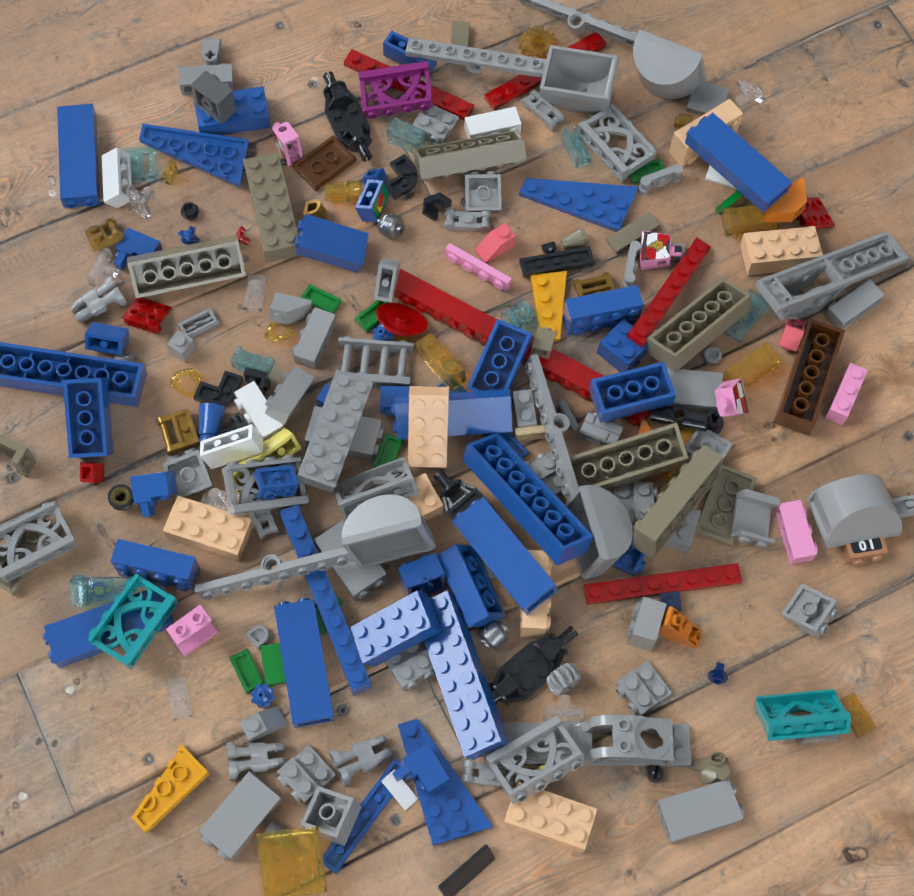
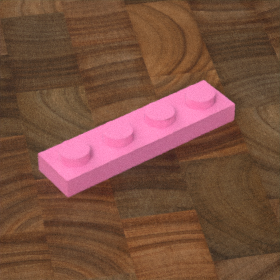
M451 243L445 248V257L451 263L462 266L465 271L476 274L481 280L492 283L499 290L507 292L511 287V277Z

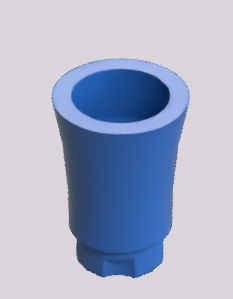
M202 403L199 405L200 444L203 440L220 435L225 412L223 405L216 403Z

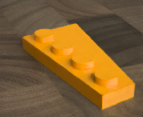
M567 271L534 274L530 277L538 327H548L556 331L554 342H560Z
M182 744L178 748V752L173 760L171 759L167 764V769L162 776L158 777L154 783L155 786L152 791L146 795L131 817L146 834L209 775V772Z

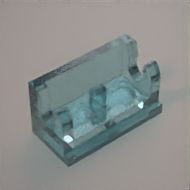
M395 117L387 129V142L413 153V148H419L421 144H425L426 131Z
M576 126L573 127V131L570 133L567 128L562 129L561 142L575 168L591 163L592 160L590 152H587L577 133Z
M237 346L231 357L232 368L244 371L245 367L268 372L269 377L275 363L273 357L269 356L266 358L241 349L242 347Z

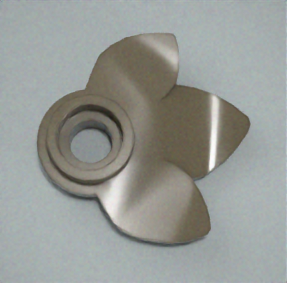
M714 752L709 758H699L690 766V769L700 772L699 780L702 784H711L717 778L725 781L731 773L728 767V758L722 752Z

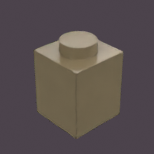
M538 327L531 355L538 354L539 357L549 359L556 331L548 327Z

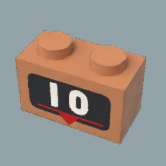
M884 537L848 543L841 546L845 563H852L853 566L861 565L864 561L868 560L879 562L888 553Z

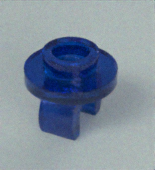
M716 662V668L714 667V670L708 672V679L712 683L720 685L727 682L728 674L724 672V663Z

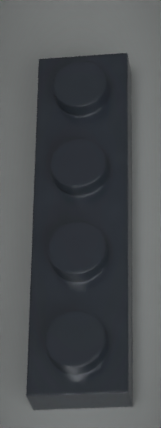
M587 246L520 258L519 265L522 276L525 278L531 277L534 274L553 273L594 265V258L591 247Z

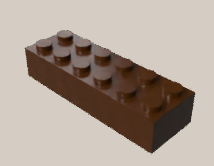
M809 318L773 423L810 435L815 427L845 330Z

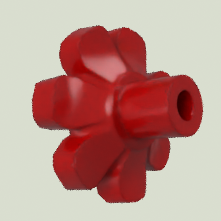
M243 226L238 228L236 235L239 244L248 245L250 239L245 237L246 229Z

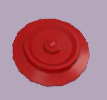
M399 303L381 304L376 309L378 321L386 330L395 335L410 337L422 334L427 330L428 322L425 317L409 306Z

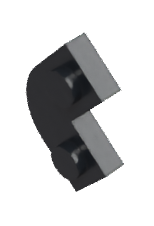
M405 154L390 162V167L397 177L388 181L385 185L394 200L412 191L418 180L417 170Z
M225 370L219 386L200 381L193 398L201 403H216L226 406L236 398L234 392L240 389L244 380L243 376Z

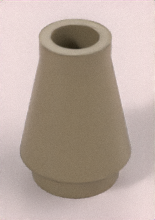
M578 228L564 238H561L560 241L565 249L585 245L588 242V237L584 228Z

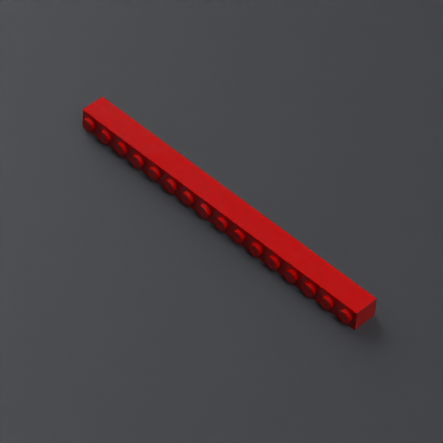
M400 268L394 297L398 298L403 304L415 307L420 313L430 315L435 321H441L447 324L449 328L462 332L470 339L474 338L483 346L486 345L497 320L496 318ZM534 338L522 363L524 366L531 355ZM553 348L549 359L539 357L544 376L547 380L555 381L564 389L572 390L579 397L593 402L589 391L590 382L592 379L603 377L604 375ZM651 410L623 418L634 426H640L641 422L647 419Z

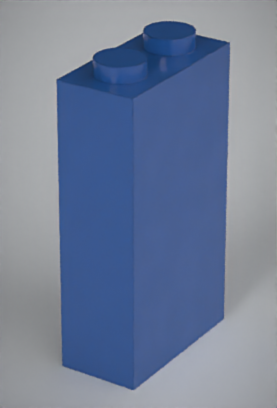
M308 214L305 215L303 220H299L297 226L299 236H296L294 242L296 247L295 254L358 273L364 265L369 233Z

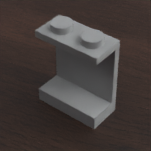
M749 489L736 492L731 537L738 539L740 543H754L759 548H767L768 545L775 544V539L768 538L771 509L779 506L780 498Z

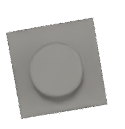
M178 330L167 343L169 353L185 363L196 350L194 340Z

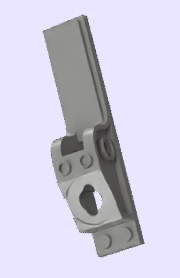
M886 231L759 279L755 286L781 320H801L824 309L850 284L903 264L910 257L891 234ZM823 271L832 281L830 284L821 285L809 290L807 293L800 294Z
M600 715L591 717L586 722L562 723L584 755L585 763L582 766H691L689 724H672V719L637 715ZM502 722L509 743L543 724ZM612 732L613 747L592 749V734ZM560 734L555 736L557 744L566 743ZM640 734H659L663 740V745L656 749H651L645 744ZM545 743L538 746L539 748H547L544 747ZM563 748L557 750V752L563 751L567 754V756H562L561 760H564L572 755V752L569 749ZM531 750L527 752V762L525 765H545L549 753L540 754ZM490 752V753H488V754L485 755V763H487L486 756H488L489 754H491V753H493V752ZM519 757V758L515 759V761H519V763H520L521 760H522V757Z

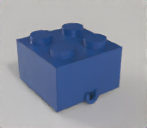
M622 319L600 341L596 352L619 372L631 370L634 366L637 367L641 362L640 360L647 354V341L641 348L626 337L633 326L625 319Z
M436 553L431 555L425 554L419 560L414 562L408 561L403 563L401 567H398L400 583L406 596L415 591H420L424 594L428 592V597L430 598L431 594L446 589L445 573Z

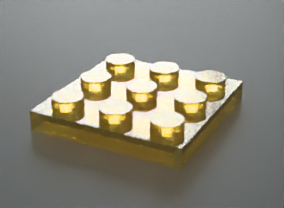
M319 826L256 834L264 896H301L328 891Z

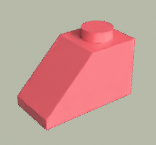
M504 223L492 230L477 246L475 252L487 264L515 247L516 236L507 224Z
M788 319L786 321L779 341V346H782V349L789 352L792 350L797 351L805 332L806 321Z

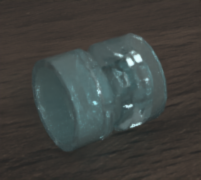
M525 299L520 300L513 305V308L509 307L500 314L502 321L518 328H522L523 324H528L535 320V313Z

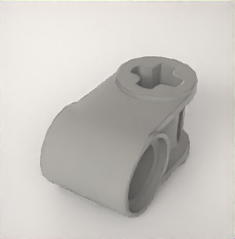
M203 38L202 58L205 61L204 65H219L222 54L221 38Z

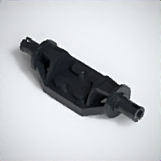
M329 71L330 77L326 72L323 75V79L327 86L324 88L323 94L325 96V116L335 137L344 146L348 147L350 151L359 152L363 162H367L365 157L370 161L373 157L368 149L372 143L370 137L371 127L363 114L362 108L358 100L347 89L345 82L336 81L332 71Z
M444 470L439 471L440 476L436 473L433 477L444 489L440 494V498L443 499L445 511L452 520L455 519L459 512L467 510L473 501L484 497L476 487L463 483L461 479L452 482Z
M569 626L558 637L550 632L546 637L529 642L499 668L493 682L489 683L495 704L502 702L507 706L512 702L526 700L543 686L550 673L557 669L563 657L568 655L565 646L578 636L576 630L572 632L574 628ZM514 690L516 691L515 693L511 694L510 696L505 697L506 695H508L509 693L513 692Z

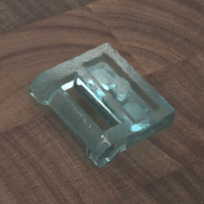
M149 146L124 149L125 152L130 154L131 183L159 179V174L156 171V149ZM145 155H148L149 158L148 173H145L144 169Z

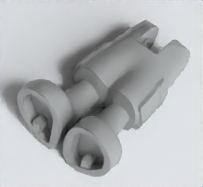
M109 276L100 288L88 291L82 298L75 301L70 309L73 314H76V320L82 323L107 311L106 306L108 304L116 302L120 306H125L128 303L111 276Z
M384 735L352 744V750L340 752L333 749L329 752L335 768L342 766L353 758L358 759V761L338 769V775L344 787L351 784L352 776L357 771L361 770L366 773L393 754L391 748L382 750L377 754L374 752V748L387 741Z
M232 741L227 742L228 760L244 756L251 757V760L228 761L230 781L237 780L239 773L251 769V772L256 774L266 772L268 769L282 767L286 763V758L271 759L270 753L285 751V745L283 743L252 742L249 747H239Z

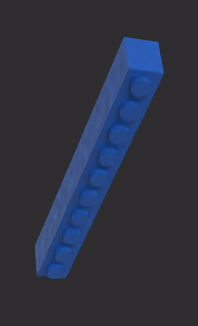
M298 504L279 511L297 559L318 554ZM317 570L304 575L352 695L354 696L371 689V681L325 570Z

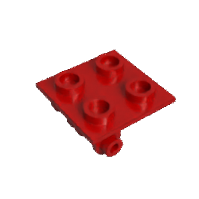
M819 197L807 198L803 212L797 216L799 224L802 227L815 226V229L835 227L831 216L826 211Z
M136 298L124 313L122 319H124V323H127L128 326H133L137 329L142 327V330L146 331L147 329V331L156 334L161 332L162 326L159 325L172 307L146 298Z

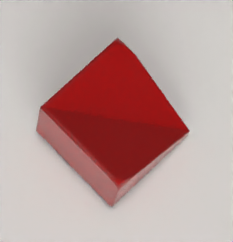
M80 462V482H104V463Z

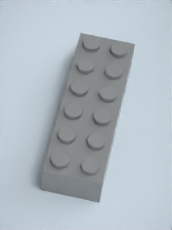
M338 369L336 370L297 475L299 482L333 494L373 382Z

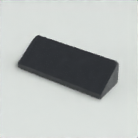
M486 844L438 885V890L443 896H455L495 860V856L489 846Z

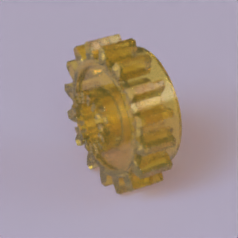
M534 26L533 30L529 27L527 32L523 31L522 36H520L519 49H522L521 54L547 59L550 45L557 46V39L554 38L555 34H549L550 29L548 28L545 31L543 26L540 29Z

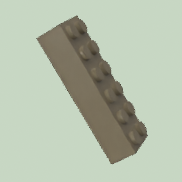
M517 130L413 148L415 168L420 178L426 181L433 180L434 177L438 176L450 177L454 173L467 174L471 170L483 171L487 167L494 166L495 168H500L504 164L511 163L516 165L526 161L525 142Z
M279 153L243 159L266 263L300 256L295 254L296 247L294 242L296 236H298V231Z
M237 235L127 257V265L136 298L246 276Z
M722 277L647 338V353L659 362L664 361L665 366L676 372L750 311L751 295Z
M677 422L570 456L578 486L593 485L607 491L680 468L685 463L688 464L690 462Z
M705 445L700 450L696 449L694 451L691 461L681 467L677 478L673 477L667 490L660 492L657 502L654 505L651 504L647 508L644 518L642 520L638 519L633 527L635 530L632 536L634 548L653 560L720 477L723 456Z

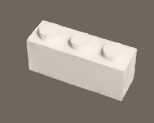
M515 106L465 117L464 128L468 139L517 130L520 134L521 121Z
M116 147L102 155L104 203L118 209L132 201L130 154Z
M254 381L234 392L236 397L234 403L239 410L243 409L245 413L243 416L248 425L253 424L263 437V442L283 428L280 422L265 414L268 407L265 405L267 400Z
M253 424L203 440L200 444V457L210 469L263 453V437Z

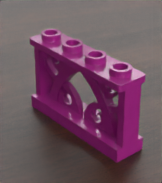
M428 61L358 72L362 111L366 118L375 119L378 116H393L395 113H411L414 110L425 111L434 107L431 72ZM422 76H425L426 86L419 84ZM410 78L409 83L404 82V79ZM398 80L402 86L409 89L401 98L395 100L384 92L392 86L393 81ZM366 85H371L374 91L367 95ZM416 89L424 90L426 92L425 98L415 99L417 95L421 96V93L416 91ZM377 95L378 97L374 99L373 103L379 102L380 104L369 106V100Z

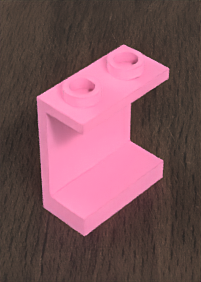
M201 605L166 629L184 657L218 633L211 624V618Z

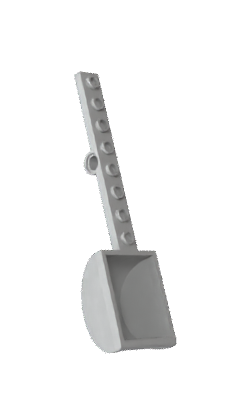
M519 0L520 3L566 20L574 35H582L589 29L632 46L640 81L646 90L653 95L666 99L682 98L699 89L706 79L703 57L697 51L640 29L638 33L634 31L628 32L619 25L613 26L604 19L600 21L591 14H582L573 7L567 8L557 1L554 3L550 0ZM576 22H581L579 25L574 26Z
M410 37L405 50L406 56L465 65L466 69L471 73H481L484 68L542 78L540 95L545 101L562 109L591 113L600 112L609 107L619 63V57L616 55L553 45L549 47L547 59ZM583 89H587V90H588L587 92H586V91H585V92H579V91H581V90H583Z
M538 354L530 355L525 363V371L530 378V388L535 394V404L541 414L540 421L545 427V436L551 447V457L555 460L556 473L562 483V493L567 500L565 506L594 536L588 552L576 557L582 579H594L605 573L628 550L633 536L632 522L624 505L612 493L598 486H578L563 438V434L570 425L569 419L566 415L555 412Z
M875 474L855 475L830 482L816 489L807 497L827 548L874 538L901 535V518L914 516V495L891 498L882 477Z
M380 495L363 502L348 516L342 529V543L344 547L287 562H282L276 555H267L261 562V568L195 585V593L202 599L210 600L218 595H230L234 591L249 590L258 585H269L273 581L288 580L293 576H304L317 570L324 571L336 565L344 566L352 561H355L359 568H364L431 551L436 548V544L430 528L412 501L399 495Z

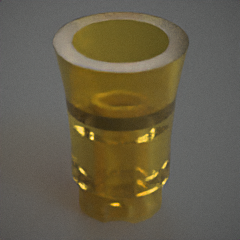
M362 179L326 184V201L357 204L363 191Z

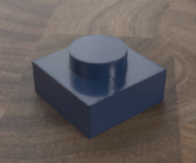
M680 591L659 593V601L666 603L665 610L669 606H673L678 611H682Z

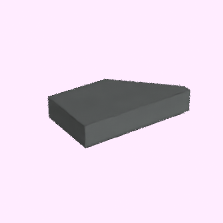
M565 399L558 400L556 405L557 412L568 417L569 427L572 431L579 429Z

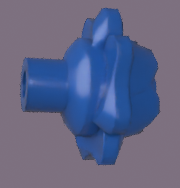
M189 226L188 230H180L178 232L182 243L190 245L200 241L195 235V227Z
M379 324L378 328L373 329V340H393V333L386 330L382 324Z
M266 683L262 686L257 684L255 690L250 693L253 697L251 702L257 704L258 708H263V706L269 707L270 703L275 700V696L272 695L274 689L269 688Z

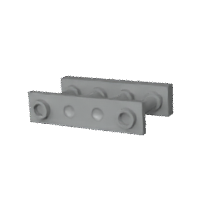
M351 336L339 337V349H344L341 371L373 382L371 389H381V386H410V377L405 376L407 354L414 353V343L405 340L395 342L356 339ZM351 350H363L359 373L349 372ZM370 351L381 352L380 368L377 375L368 373ZM389 352L400 353L398 375L396 376L387 375Z

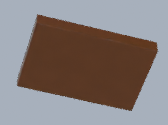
M333 135L295 162L292 167L314 191H317L355 163L356 157Z

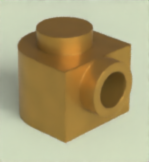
M679 113L678 117L674 118L673 127L677 128L676 131L691 123L693 115Z
M312 200L306 202L303 216L305 217L308 214L325 220L327 210L319 200Z

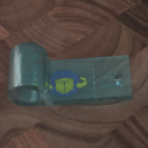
M752 289L748 292L751 295L750 311L723 332L739 343L743 341L762 314L766 315L771 307L761 294Z
M75 575L73 579L69 580L71 605L79 607L87 606L92 601H113L118 593L121 594L125 589V583L130 577H86L85 575Z

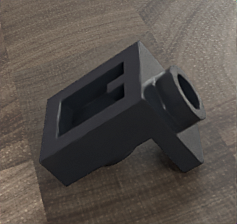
M440 192L424 198L422 214L435 221L438 217V211L451 207L452 200Z
M245 367V382L249 384L254 381L256 385H259V389L264 396L266 390L269 391L271 385L268 372Z

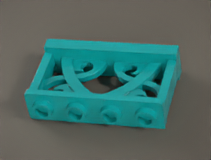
M136 573L126 581L125 589L122 593H118L115 596L113 605L102 614L101 621L97 627L95 626L88 634V641L91 645L132 670L179 603L176 597L166 593ZM144 587L147 589L148 595L146 600H143L141 592L138 597L133 596L137 588ZM155 593L163 598V603L151 601L152 594ZM142 609L141 618L145 628L143 630L131 629L123 633L122 614ZM147 609H149L148 614L154 613L151 619L146 618ZM106 631L111 632L107 639L111 640L117 637L114 643L104 644L101 637ZM132 634H136L138 636V638L135 641H131V637H129L128 640H126V638ZM120 644L126 654L122 657L111 649Z
M835 689L756 697L755 713L764 727L768 741L850 733L851 715L849 711L845 710ZM809 711L813 713L811 715L803 716L790 715L792 712Z

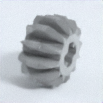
M565 663L550 673L546 683L551 692L555 695H562L580 682L581 675L576 666L572 663Z

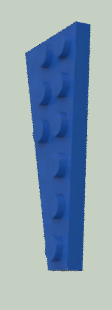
M142 124L139 137L140 143L239 188L241 187L244 172L243 159L247 157L249 139Z
M526 178L519 196L617 232L623 225L638 187Z
M414 719L398 724L406 756L428 743L450 778L448 784L430 795H427L426 791L421 792L416 783L418 778L413 779L432 845L435 846L493 828V825L420 721Z

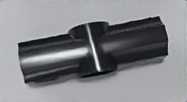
M665 406L651 410L650 420L669 425L677 422L679 430L689 428L706 432L709 428L710 415L687 411L684 406H676L674 408Z

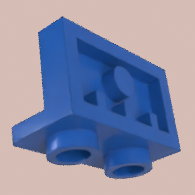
M293 465L260 468L254 471L259 488L258 499L269 500L275 497L295 495L299 482Z
M632 538L628 550L615 562L614 568L635 577L637 572H642L646 562L643 561L645 554L633 547L634 539Z

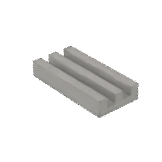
M210 307L177 325L182 333L194 338L220 324ZM208 315H211L210 317H208V318H206V319H204V320H202V321L200 320V319H202V318H204V317H206V316H208ZM196 322L194 325L184 329V327Z

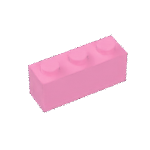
M852 363L849 364L827 411L826 419L839 425L844 424L868 370Z
M801 500L780 503L774 511L789 563L796 564L812 561L818 553V547L816 542H813L811 536L812 527L806 519V507L802 505Z

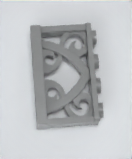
M612 103L607 109L586 121L583 120L578 125L577 134L621 182L627 179V176L655 159L656 149L653 144L649 143L644 138V135L633 126L632 122L625 118L621 110ZM611 117L615 123H610L608 120L607 126H604L603 120ZM598 123L600 125V127L591 128ZM603 134H604L605 137H606V139H605L604 141L600 138V137H604ZM609 134L626 137V151L617 147L609 148L607 146L610 139ZM637 149H639L644 154V156L641 158H636L632 156L631 153L633 155H640V153L636 151ZM629 159L633 161L632 164L626 166V163Z
M294 455L283 456V459L276 460V457L265 458L262 462H258L257 459L247 460L245 464H239V461L227 463V466L222 468L228 501V515L289 508L296 504L298 506L308 504L309 500L308 495H306L305 484L299 482L297 488L298 497L292 495L290 497H275L267 501L266 499L253 501V494H249V492L258 494L259 490L251 488L256 479L254 471L250 474L248 470L293 465L297 476L301 467V457L295 458ZM235 472L243 473V479L237 478L240 483H245L243 487L234 483L233 475ZM235 490L241 491L239 504L236 502Z
M405 457L337 482L334 490L344 521H346L357 506L373 497L390 494L409 498L419 494Z
M55 501L46 502L41 505V508L35 511H28L21 518L8 521L0 528V541L6 540L0 546L8 548V551L0 552V557L7 556L8 566L3 568L0 562V578L7 583L78 547ZM54 515L57 518L56 524L49 529L51 519L48 522H44L43 519ZM61 525L67 535L63 538L55 532ZM25 531L44 534L39 539L37 551L34 553L26 548H17L18 542ZM45 540L46 542H50L49 545L43 547V542ZM16 553H25L26 556H25L24 558H22V559L19 560L20 554H17V555H15V554H16Z
M558 716L553 717L486 756L488 767L501 784L512 804L525 801L529 795L542 791L551 782L559 781L565 774L579 769L585 763L582 751L564 728ZM560 734L566 743L557 744L555 736ZM545 743L544 747L547 748H539L538 746ZM563 748L569 749L572 752V755L564 760H561V757L564 755L567 756V754L563 751L557 752V750ZM533 750L540 754L549 753L543 770L523 768L527 762V752ZM519 757H522V760H521L520 763H519V761H515V759H517V758H519ZM502 767L510 771L506 778H504L499 770ZM516 774L518 775L516 777V784L519 781H523L524 783L516 788H513L510 786V781L512 777Z

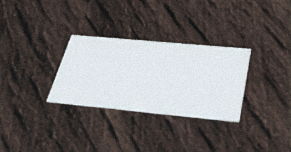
M394 769L381 782L402 808L406 810L418 798L403 779L398 782L392 775L395 771Z

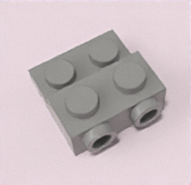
M434 106L429 110L419 113L412 124V133L418 138L430 141L434 145L446 143L459 122V116Z
M489 171L486 174L469 172L468 175H465V211H502L501 174Z
M696 430L686 444L685 449L689 461H691L694 451L696 449L700 450L703 445L717 452L724 459L733 444L710 430H706V432Z
M189 449L181 457L177 455L166 459L167 462L162 464L165 472H175L177 494H174L175 498L177 496L185 498L214 486L207 470V464L200 457L199 449Z
M551 452L539 454L536 457L537 460L532 463L529 461L525 462L556 496L562 493V483L560 477L557 476L555 460L551 457Z
M633 482V485H623L614 488L613 495L621 501L630 516L632 524H635L638 519L642 520L644 518L647 508L651 504L654 505V499H657V487H653V482Z
M801 584L781 613V616L799 626L801 631L818 639L820 634H826L829 628L828 622L830 619H836L839 609L837 600Z
M421 642L385 661L402 691L406 688L410 690L417 686L418 681L421 679L427 680L435 675L428 651L424 649Z
M648 661L626 674L615 684L617 694L621 698L626 699L629 703V710L638 716H643L672 694L671 690Z
M307 745L294 758L292 757L277 770L279 775L277 777L278 781L284 787L288 785L293 790L290 793L298 803L302 800L305 805L312 799L317 786L324 788L336 777V774L310 745Z

